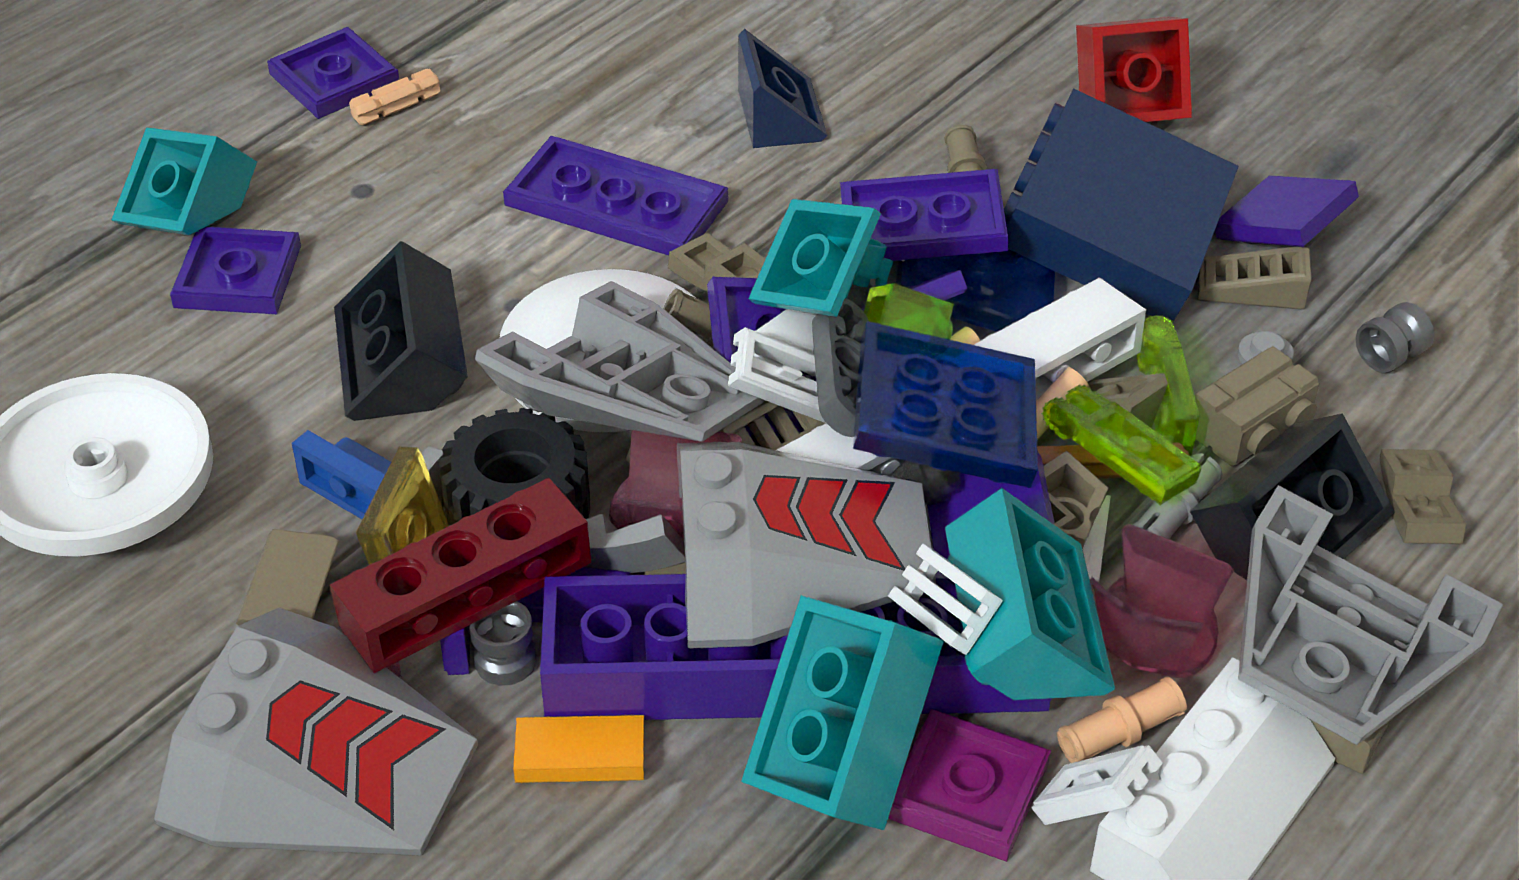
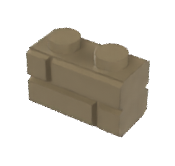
M1272 346L1192 396L1186 425L1188 434L1205 447L1211 446L1213 453L1230 466L1236 465L1252 454L1256 456L1291 425L1313 419L1317 410V406L1314 403L1319 387L1318 379L1301 365L1297 364L1294 366L1291 358Z

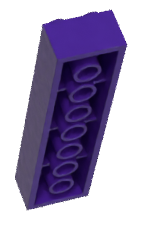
M937 571L935 574L936 584L958 600L955 583ZM686 574L545 577L540 666L544 717L644 715V720L762 718L788 635L754 646L688 648L685 605ZM923 592L918 601L961 634L963 632L961 620ZM895 601L860 612L895 622L941 639ZM944 641L921 714H929L931 709L945 714L1049 711L1051 698L1012 700L992 686L981 684L969 671L965 661V654Z

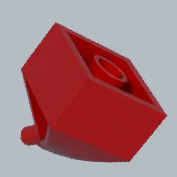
M1160 17L1076 25L1080 92L1144 122L1192 118L1188 18Z

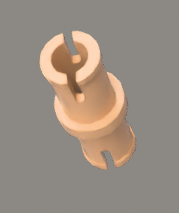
M1164 677L1159 680L1160 682L1126 698L1116 695L1105 700L1101 710L1058 729L1057 738L1064 755L1070 763L1089 759L1118 744L1128 747L1141 740L1142 732L1175 716L1179 717L1185 714L1184 711L1187 710V705L1180 687L1170 677Z

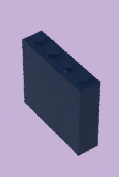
M1073 88L1065 107L1055 103L1042 130L1051 135L1041 131L1028 160L1037 165L1027 161L1013 190L1022 193V196L1012 192L1004 207L1008 249L1083 285L1101 278L1145 308L1146 315L1171 326L1192 292L1239 166Z

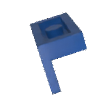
M307 430L292 442L300 484L362 520L366 518L406 471L347 437L342 438L333 445Z

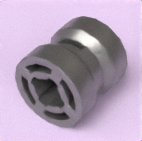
M1409 302L1399 303L1390 308L1383 317L1373 318L1360 326L1355 337L1356 347L1361 358L1373 370L1381 373L1390 372L1401 366L1407 360V357H1415L1432 346L1434 327L1424 310L1416 304Z
M516 601L470 625L471 641L474 645L475 669L482 679L499 686L513 685L523 681L532 673L536 664L535 647L532 641V619L530 612L524 605Z

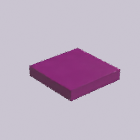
M931 709L907 757L888 819L1007 862L1048 768L1051 750Z

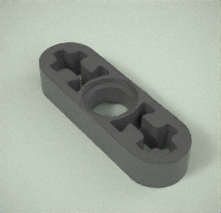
M845 298L837 317L817 314L813 318L812 333L820 414L824 421L839 434L847 437H856L878 415L879 402L870 322L859 306Z

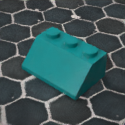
M1003 488L945 527L950 553L948 561L1003 600L971 650L965 655L967 667L977 681L981 684L992 686L1012 700L1101 696L1115 690L1081 543ZM955 583L958 601L975 613L982 602ZM962 622L963 630H964L965 627L967 626V624H965L964 622Z
M801 595L741 782L831 817L885 830L944 640L895 622Z

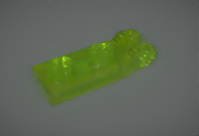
M1163 315L1149 316L1144 321L1143 343L1141 345V352L1137 354L1138 368L1145 375L1164 373L1168 382L1154 421L1155 432L1157 436H1164L1166 443H1181L1184 449L1188 451L1190 458L1193 452L1200 415L1181 342L1178 339L1176 329H1174L1175 325L1172 324L1173 321H1170L1168 317H1163Z
M1078 385L1067 391L1068 394L1065 395L1066 400L1063 397H1056L1046 402L1045 406L1042 407L1043 413L1041 414L1044 417L1043 420L1046 422V426H1049L1050 430H1054L1057 436L1063 440L1072 438V440L1094 455L1096 459L1106 464L1159 505H1162L1197 483L1202 470L1200 463L1115 401L1111 403L1096 391H1091L1090 387L1087 388L1086 385Z

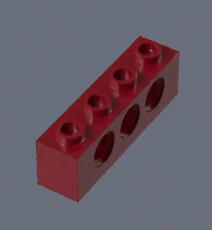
M547 478L526 489L517 491L510 497L473 515L466 516L457 523L418 542L411 543L367 567L353 571L348 576L330 584L338 624L375 674L543 588L545 577L567 576L592 563L588 522L553 481Z

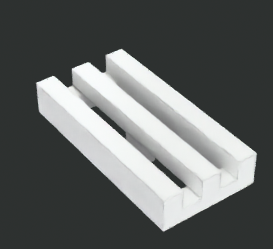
M746 327L734 334L733 345L738 346V351L731 356L730 365L736 367L734 373L729 375V387L826 423L819 411L817 382L802 376V372L816 377L814 354ZM753 353L774 360L786 366L778 367L763 360L757 359L753 357Z
M922 544L916 554L923 559V562L918 569L908 565L902 576L908 579L909 583L904 590L894 586L888 597L950 646L967 655L1003 600L939 553ZM937 571L944 574L982 602L975 613L932 581ZM923 592L967 624L961 634L918 601Z
M1141 745L1066 764L1033 802L1034 805L1031 808L1044 825L1129 807L1135 799L1131 792L1143 789L1149 781L1145 774L1156 772L1163 762L1149 745Z

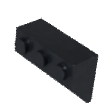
M400 241L334 306L345 417L353 421L432 411L448 395L456 393L468 378L451 269L405 242Z
M1343 413L1291 425L1190 510L1216 560L1245 580L1248 577L1253 526L1278 485L1333 514L1317 545L1342 559H1345L1395 513Z

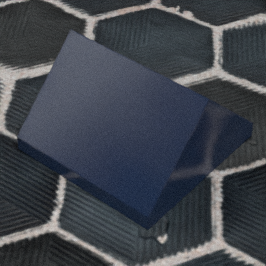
M744 29L738 35V92L753 148L821 142L828 135L811 78Z

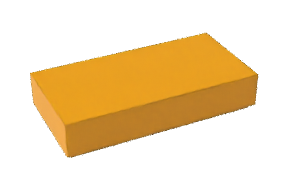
M644 715L516 718L513 767L515 783L644 780Z

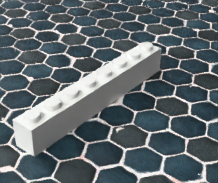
M1098 278L878 395L879 413L858 436L847 437L841 435L826 423L776 451L911 481L918 477L915 465L919 451L922 449L970 448L1015 423L1068 367L1073 368L1088 382L1140 353L1146 309L1101 278Z

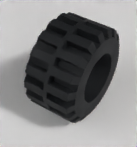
M520 408L519 412L509 413L507 409L496 410L493 416L486 417L485 415H480L472 419L473 425L470 427L461 426L454 432V440L447 441L442 449L443 458H440L439 470L448 525L455 524L462 518L473 515L510 497L515 492L526 489L547 478L553 481L585 519L589 518L590 490L587 452L585 451L584 441L581 436L574 435L573 426L566 421L556 423L555 416L544 413L540 415L533 414L532 409Z

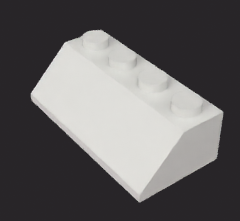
M1232 657L1156 752V755L1163 764L1156 772L1145 774L1149 781L1143 789L1131 792L1135 797L1129 807L1109 811L1099 824L1090 872L1104 880H1251L1332 769L1335 757L1309 718L1238 680L1240 661Z

